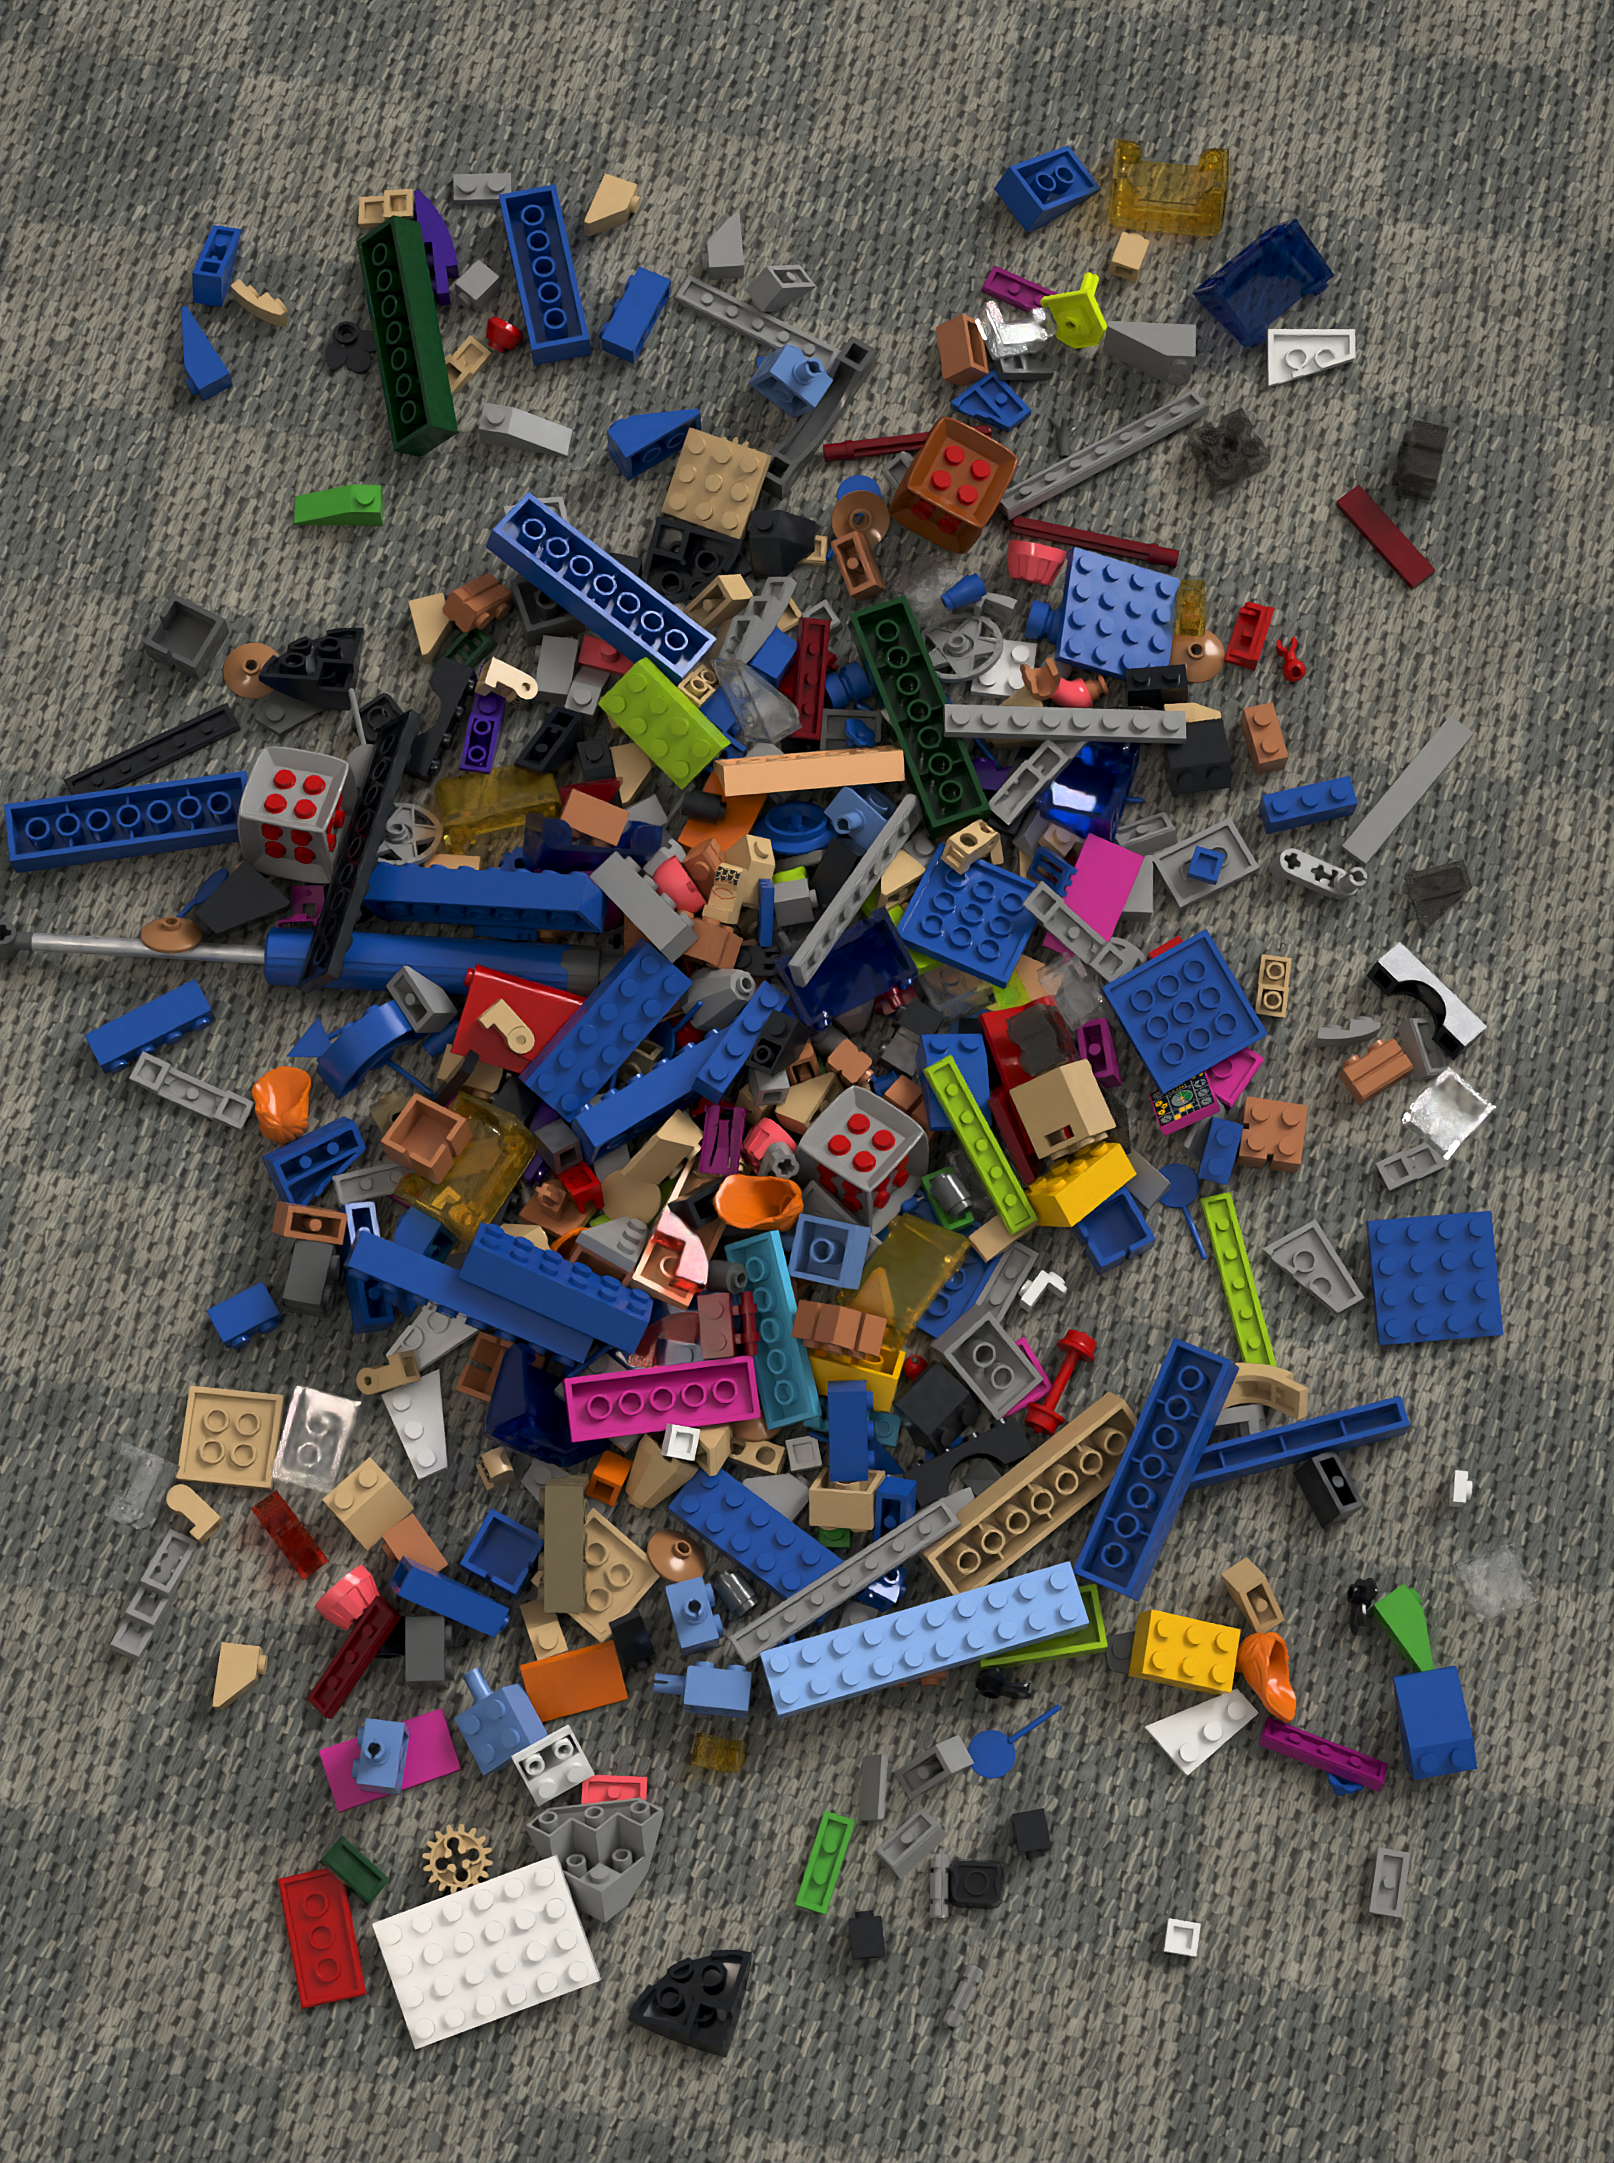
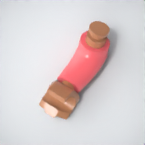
M1052 657L1045 659L1046 666L1031 669L1026 664L1020 665L1022 680L1026 688L1030 690L1032 697L1036 700L1050 698L1062 708L1094 707L1092 701L1099 699L1100 694L1104 693L1105 696L1109 694L1101 674L1097 676L1095 681L1092 679L1083 681L1081 677L1071 681L1060 677Z

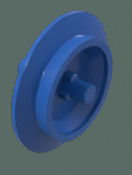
M804 801L787 802L773 807L762 815L753 827L754 836L770 839L773 852L793 856L825 849L828 847L831 838H838L840 834L836 832L834 826L830 823V818L824 813V808Z

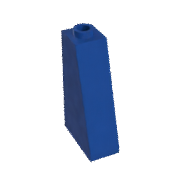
M404 1555L388 1583L398 1596L494 1638L498 1631L502 1632L505 1629L510 1618V1614H508L509 1608L503 1602Z

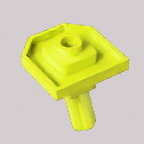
M1090 272L1084 274L1080 290L1044 296L1040 300L1057 339L1073 349L1098 345L1102 341L1107 329V324L1098 306L1099 304L1094 297L1099 277Z

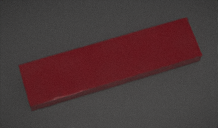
M1360 485L1337 500L1336 506L1411 590L1435 573L1433 566Z
M799 617L789 738L821 741L831 620Z
M376 1596L307 1697V1700L326 1719H333L402 1617L384 1597Z

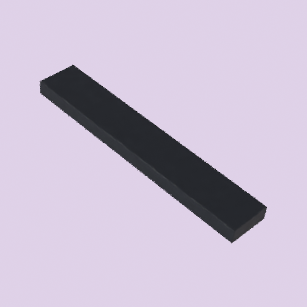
M224 703L66 778L64 782L71 795L118 789L241 729L228 703Z

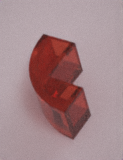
M663 1208L655 1219L649 1242L678 1253L668 1286L698 1296L706 1286L708 1278V1261L704 1247L695 1231L683 1219Z
M675 1313L651 1324L646 1328L634 1355L629 1354L627 1365L640 1368L656 1367L661 1339L698 1345L700 1338L699 1313Z
M277 1490L251 1508L303 1580L329 1562Z

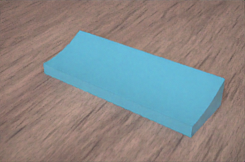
M779 1230L768 1231L724 1246L728 1261L741 1263L745 1266L748 1281L742 1292L752 1291L753 1304H757V1314L754 1315L756 1332H759L760 1342H757L758 1355H753L756 1382L768 1430L789 1427L823 1415L807 1347L802 1346L803 1340L791 1337L797 1306ZM739 1293L736 1294L738 1305H741Z

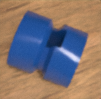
M1034 600L1024 638L1036 641L1047 638L1049 644L1056 646L1061 607L1058 606L1053 610L1050 604Z
M856 661L841 667L839 674L834 672L826 674L824 701L829 709H845L849 707L851 700L858 703L872 696L867 677Z

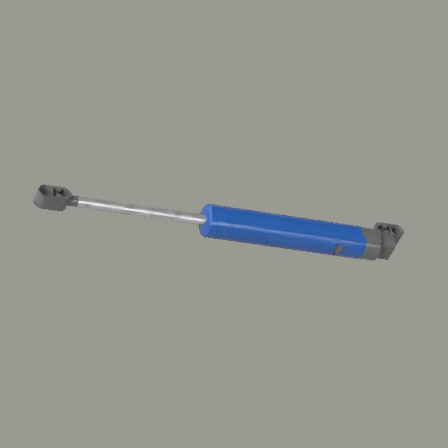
M0 920V959H11L20 950L264 964L265 980L269 985L297 986L315 929L271 927L266 936L265 946L200 942L198 946L189 951L167 954L147 948L141 939L16 932V928L12 923ZM624 930L609 932L604 938V946L352 931L353 942L345 953L342 975L337 980L320 988L390 992L386 987L388 982L403 966H409L441 987L447 995L467 996V986H463L467 968L473 969L475 964H479L588 998L626 955L624 954Z

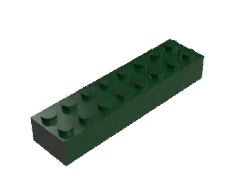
M393 215L356 243L393 449L396 452L420 457L459 432L421 226L418 222Z
M906 595L850 613L848 629L895 747L903 750L904 772L913 794L918 797L923 820L931 840L960 831L979 819L987 822L989 820L990 807L963 739L961 737H944L943 708L944 704L949 703Z

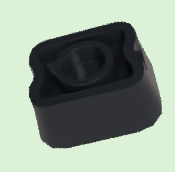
M387 693L380 694L359 709L366 744L375 745L380 727L404 714L399 705ZM353 715L351 727L354 733L358 736L356 723Z
M958 1859L950 1864L948 1871V1901L953 1906L958 1908L994 1909L1002 1904L1004 1897V1869L999 1862L993 1860Z

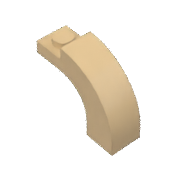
M1235 1363L1239 1367V1371L1222 1410L1236 1404L1255 1403L1272 1407L1297 1420L1307 1416L1309 1388L1293 1381L1294 1373L1265 1364Z

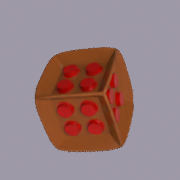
M940 417L930 429L924 445L918 451L892 499L888 513L898 523L930 542L951 552L966 554L977 542L982 528L996 510L1014 475L1019 459L1004 445L965 423L949 417Z

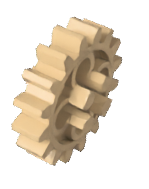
M460 1824L458 1831L454 1832L453 1828L447 1825V1834L442 1835L439 1831L435 1832L438 1839L436 1843L427 1841L426 1844L432 1850L431 1853H424L422 1856L423 1859L430 1861V1864L423 1867L424 1872H433L429 1879L431 1884L438 1881L441 1882L439 1885L440 1892L443 1893L447 1887H450L451 1894L458 1892V1889L464 1890L471 1885L480 1884L478 1881L480 1877L489 1879L490 1876L484 1870L485 1867H492L494 1864L493 1861L486 1859V1856L493 1853L492 1848H483L487 1841L485 1836L478 1839L475 1838L477 1835L476 1828L473 1827L469 1833H466L465 1825ZM451 1839L459 1840L458 1851L461 1856H467L471 1850H478L480 1853L476 1861L468 1859L462 1861V1867L468 1872V1878L463 1882L458 1881L456 1878L458 1869L455 1864H448L445 1870L437 1869V1862L440 1859L448 1861L454 1859V1853L448 1848V1843Z

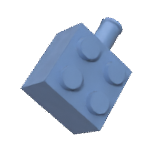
M786 344L765 356L748 384L786 414L796 418L816 408L833 379L827 375L819 359H807L798 347Z
M873 783L843 786L824 813L830 818L829 821L834 826L836 832L839 834L847 833L852 838L851 840L868 851L898 806Z
M799 1213L795 1234L779 1232L783 1251L791 1253L788 1266L789 1276L841 1288L859 1290L871 1228Z
M700 1576L665 1586L666 1597L682 1657L720 1647L719 1639L724 1637V1631L719 1614L713 1615L711 1611L712 1607H716L711 1584L704 1585L703 1578Z
M696 1661L695 1666L687 1667V1673H684V1676L655 1672L654 1680L656 1683H654L653 1693L682 1695V1699H684V1712L748 1719L752 1672H746L745 1666L727 1665L726 1670L714 1668V1663Z
M480 1667L462 1676L475 1702L472 1707L454 1719L483 1775L507 1768L514 1763L512 1755L548 1736L521 1683L501 1687L497 1691L492 1692Z
M366 1718L365 1726H359L357 1745L360 1746L361 1754L360 1759H354L352 1778H355L356 1784L362 1791L401 1796L410 1730L405 1723Z

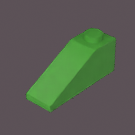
M347 485L295 496L294 525L383 526L384 496L381 485Z
M1404 1583L1375 1603L1370 1608V1611L1414 1672L1432 1670L1434 1666L1425 1615L1420 1605L1422 1600L1412 1587L1408 1589Z

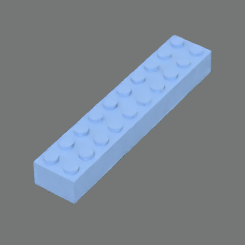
M1068 1561L760 1652V1660L779 1720L1087 1628L1089 1620L1071 1563Z

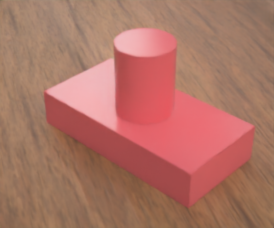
M587 635L584 636L577 661L578 666L583 665L624 676L634 665L632 661L604 639Z

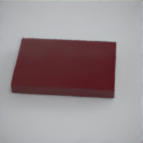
M1002 1082L997 1083L988 1099V1104L1025 1184H1028L1037 1179L1044 1161L1043 1159H1038L1036 1153L1028 1154Z

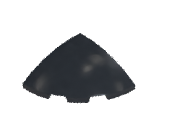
M657 516L641 580L673 605L686 600H692L718 575H725L729 571L740 551L743 540Z
M364 628L331 629L326 631L325 637L311 640L304 636L289 643L287 652L279 657L272 655L264 664L258 676L259 681L278 692L313 705L350 711L351 701L348 690L352 688L355 692Z
M714 1950L711 1951L710 1956L696 1960L688 1957L675 1963L667 1969V1974L654 1986L649 1984L632 2008L628 2017L629 2021L683 2045L727 2058L746 1991L753 1956L752 1952Z

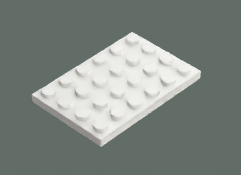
M557 1855L372 1924L415 2050L601 1980Z

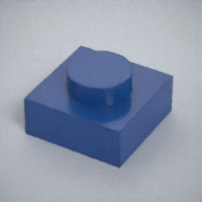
M1196 846L1187 877L1216 885L1225 854Z

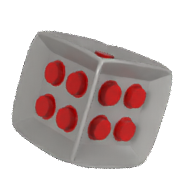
M279 746L265 747L254 763L239 806L237 831L244 860L249 862L258 872L307 883H330L358 798L356 779L350 764L339 758L317 752Z
M853 1085L838 1095L802 1136L795 1151V1158L800 1164L799 1171L795 1175L796 1184L803 1191L813 1179H817L865 1227H870L871 1232L876 1235L901 1211V1204L914 1196L921 1186L920 1179L927 1174L929 1165L927 1135L922 1127L907 1114L871 1091Z

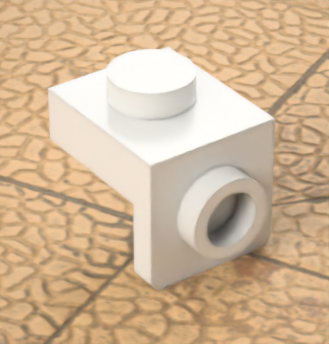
M1042 1270L1033 1282L1028 1279L1019 1291L1018 1295L1022 1297L1019 1306L1029 1313L1046 1289L1063 1299L1067 1292V1287L1064 1286L1065 1281L1053 1272L1048 1274Z

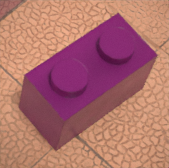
M1104 1017L1076 1023L1081 1060L1087 1059L1091 1064V1070L1100 1090L1122 1086L1114 1029L1108 1020Z

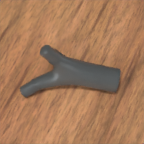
M1066 416L1062 417L1061 424L1054 417L1049 418L1058 436L1059 458L1070 456V438L1077 430L1076 425L1068 429V418Z

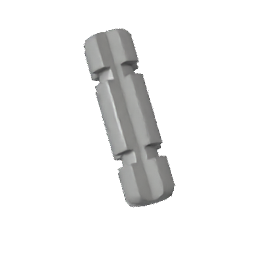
M933 1854L930 1860V1868H934V1871L930 1873V1899L933 1900V1904H930L929 1915L935 1919H945L949 1916V1904H946V1900H949V1873H946V1868L950 1866V1857L946 1854Z
M971 1964L966 1967L963 1974L964 1980L960 1981L949 2004L951 2008L947 2009L944 2015L943 2022L953 2028L960 2026L964 2017L962 2013L966 2012L975 1993V1985L980 1982L983 1975L982 1969Z

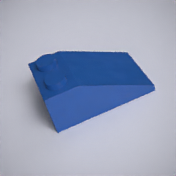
M1068 145L1010 166L994 188L1027 233L1044 227L1101 190L1100 186Z
M696 408L632 415L625 420L619 419L607 430L609 456L626 480L630 481L683 448L689 427L701 431V413Z
M982 1033L921 1034L915 1060L930 1131L953 1130L922 1071L924 1068L948 1055H952L991 1129V1109L988 1104V1099L990 1098L988 1065Z
M411 1206L408 1212L403 1213L397 1222L393 1243L444 1264L448 1254L451 1253L459 1238L441 1222ZM400 1290L397 1294L388 1292L387 1302L402 1314L411 1318L418 1304L406 1300L408 1294Z
M1449 1666L1393 1676L1406 1770L1412 1778L1418 1780L1477 1769L1473 1735L1457 1667Z

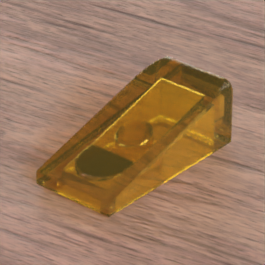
M1180 579L1175 601V634L1180 636H1204L1206 628L1205 580ZM1187 587H1191V588H1194L1195 590H1183V589H1185V588H1187Z

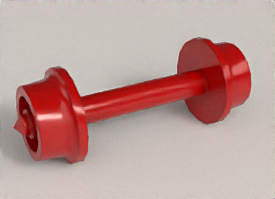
M1068 1329L1064 1338L1058 1339L1056 1343L1059 1349L1067 1353L1043 1405L1028 1402L1026 1405L1028 1412L1024 1423L1034 1429L1036 1434L1043 1433L1053 1436L1057 1427L1062 1426L1065 1422L1062 1416L1054 1412L1065 1386L1079 1359L1088 1363H1093L1095 1360L1093 1352L1097 1342L1089 1337L1086 1332Z

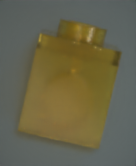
M697 1733L690 1765L725 1774L738 1773L745 1758L743 1750L744 1741L728 1740L704 1733Z

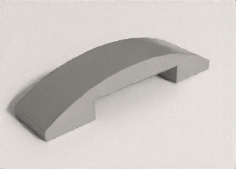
M1040 881L1021 905L1057 941L1108 983L1116 980L1132 961L1110 941L1104 940L1063 903L1064 900L1043 881Z
M142 1052L129 1077L130 1081L173 1104L242 1131L255 1105V1102L229 1090L225 1092L172 1068L170 1063L145 1052Z

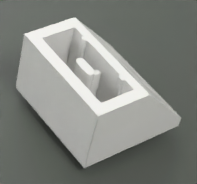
M569 1724L511 1756L537 1806L544 1804L595 1775Z

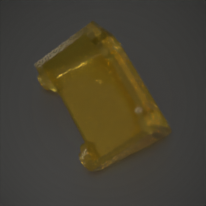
M1125 139L1114 140L1108 204V220L1112 225L1125 229L1199 236H1213L1222 229L1229 184V149L1209 148L1204 150L1200 154L1198 166L1141 161L1142 152L1139 144Z
M514 764L493 768L490 775L471 773L453 778L445 777L440 779L433 787L447 854L463 855V845L467 841H470V845L475 844V835L531 822H534L536 830L542 829V824L551 829L552 835L560 833V831L555 830V826L563 807L552 770L541 776L516 768Z
M460 1090L455 1100L449 1105L448 1110L467 1119L473 1134L472 1139L458 1158L452 1156L454 1164L439 1185L415 1173H408L400 1179L393 1194L410 1207L412 1206L441 1222L451 1232L472 1242L480 1222L487 1225L492 1221L532 1160L537 1145L535 1136L516 1115Z
M907 1212L902 1217L897 1214L887 1228L890 1231L889 1235L862 1271L859 1290L842 1288L836 1298V1301L840 1303L839 1306L887 1319L882 1344L898 1355L908 1342L906 1338L916 1329L919 1320L946 1282L965 1263L973 1241L962 1234Z

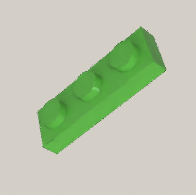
M824 1811L795 1906L826 1916L856 1820Z

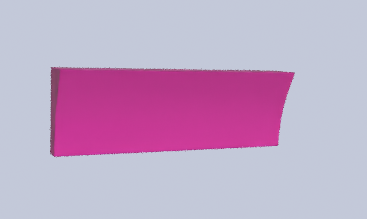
M753 1355L565 1378L561 1381L571 1443L665 1431L667 1423L692 1428L761 1418Z

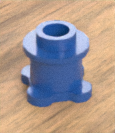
M893 1069L889 1070V1074L876 1077L873 1074L869 1082L872 1093L882 1098L884 1093L896 1082L901 1074H895Z

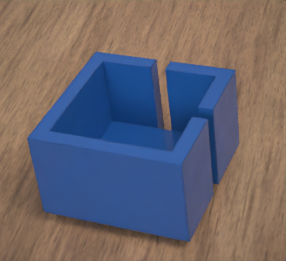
M1126 1186L1119 1188L1082 1220L1071 1227L1080 1245L1084 1246L1087 1244L1085 1254L1098 1276L1121 1265L1125 1256L1127 1260H1130L1153 1248L1156 1240Z
M491 1508L460 1562L461 1569L485 1583H488L490 1580L494 1588L518 1600L532 1575L529 1567L535 1569L538 1565L539 1552H544V1539H539L537 1532Z

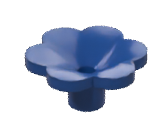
M846 719L844 722L846 727L845 734L848 736L846 744L850 748H855L856 746L873 748L876 744L874 731L868 728L860 719Z
M1325 1771L1329 1778L1328 1783L1334 1787L1333 1792L1336 1795L1353 1794L1355 1791H1362L1364 1788L1360 1784Z

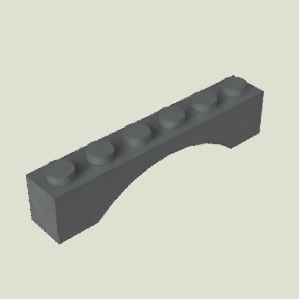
M854 336L850 337L836 357L828 373V376L833 381L816 408L804 413L792 431L769 454L772 458L761 487L762 490L783 501L876 366V349Z

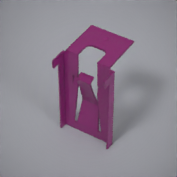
M324 885L292 886L294 915L277 921V928L290 923V928H292L293 922L314 921V926H316L325 901ZM303 904H316L317 914L312 916L303 914Z
M705 1105L704 1112H706L698 1172L721 1175L738 1174L745 1112L752 1113V1111L743 1107L727 1108L720 1105H712V1107ZM720 1110L734 1111V1112H733V1120H732V1130H731V1142H730V1146H729V1121H730V1120H724V1119H720V1120H719ZM718 1122H719V1133H718L717 1149H716L715 1156H714V1159H713V1162H712V1166H710L711 1157H712V1153H713V1149H714V1144H715V1140H716V1135H717V1130H718ZM729 1151H730V1168H728Z

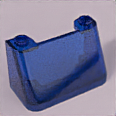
M1295 218L1276 224L1266 230L1200 284L1192 293L1197 301L1243 347L1250 346L1254 348L1266 339L1264 334L1267 331L1266 327L1304 295L1313 293L1316 296L1323 292L1329 286L1327 282L1335 275Z
M1090 741L1051 783L1050 788H1046L1044 793L1039 792L1035 810L1040 811L1041 818L1084 840L1087 834L1091 833L1114 843L1137 770L1141 743Z
M526 812L523 865L531 873H534L537 869H540L541 872L543 870H551L564 875L572 871H595L617 851L624 860L630 856L642 870L661 847L663 826L645 821L629 820V827L621 834L615 848L572 845V829L566 821L557 818H547L541 813Z
M885 905L870 913L872 917L864 921L865 925L860 920L856 922V926L841 934L804 988L794 984L788 965L793 957L789 958L788 954L773 961V971L787 996L790 997L789 999L804 1025L809 1029L814 1028L815 1032L822 1031L832 1025V1019L896 987L901 991L915 983L914 977L918 975L919 970Z
M518 1343L510 1346L504 1352L484 1419V1435L486 1438L558 1467H569L610 1449V1440L608 1438L571 1443L566 1405L554 1392L563 1379L530 1365L536 1359L534 1349L526 1344Z

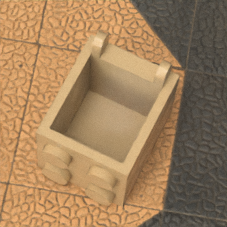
M1087 1059L1060 1066L1009 1090L1038 1159L1050 1156L1053 1161L1065 1155H1070L1083 1149L1082 1147L1107 1138L1106 1131L1116 1127L1091 1070V1064ZM1070 1125L1074 1137L1069 1139L1066 1138L1063 1128Z

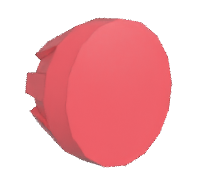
M1009 540L1006 552L1009 578L1018 581L1024 580L1032 584L1038 583L1041 586H1051L1064 565L1066 551L1027 541Z
M766 1117L761 1118L751 1127L740 1151L744 1162L753 1167L751 1171L756 1176L758 1175L765 1151L771 1144L784 1142L788 1144L794 1154L797 1148V1144L780 1125Z
M360 1565L327 1591L315 1604L314 1608L323 1618L347 1631L357 1625L376 1596H380L373 1575L364 1565Z

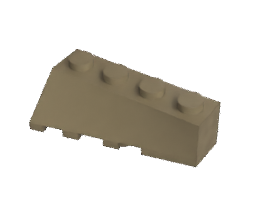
M577 1474L548 1479L545 1489L540 1488L539 1508H544V1520L539 1521V1539H544V1552H539L538 1568L539 1571H544V1583H539L538 1602L544 1603V1612L583 1613L585 1608L587 1563L583 1562V1556H586L588 1534L587 1530H584V1524L587 1522L589 1501L584 1499V1490L589 1485L590 1474Z

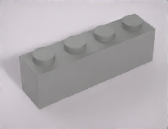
M615 851L589 877L673 963L699 938L691 929L695 923L683 911L678 915L673 910L677 905L665 892L661 896L655 892L659 886L647 874L643 878L638 874L641 868L630 856L624 860Z

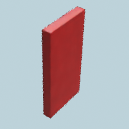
M326 1868L279 1878V1890L301 2008L306 2009L367 1995L346 1886Z

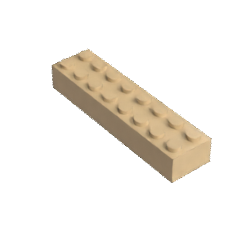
M1107 1392L957 1512L955 1516L961 1523V1526L918 1553L948 1597L988 1584L1111 1484L1138 1422L1124 1399L1111 1392Z

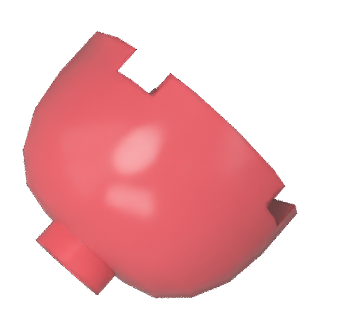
M676 855L664 861L654 872L652 880L659 886L655 892L659 896L665 892L677 905L673 909L675 912L677 909H682L695 914L707 904Z

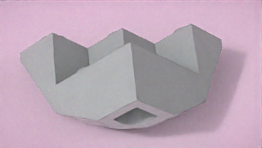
M641 1798L547 1808L526 1825V1830L542 1860L554 1855L558 1856L574 1904L581 1911L606 1923L628 1905L648 1873L664 1812L663 1809Z

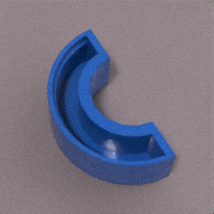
M395 999L381 1006L374 1004L364 1011L363 1017L354 1024L350 1022L338 1031L339 1037L317 1058L318 1065L316 1071L336 1098L340 1100L363 1083L368 1071L384 1056L403 1045L410 1044L413 1046L429 1033H416Z

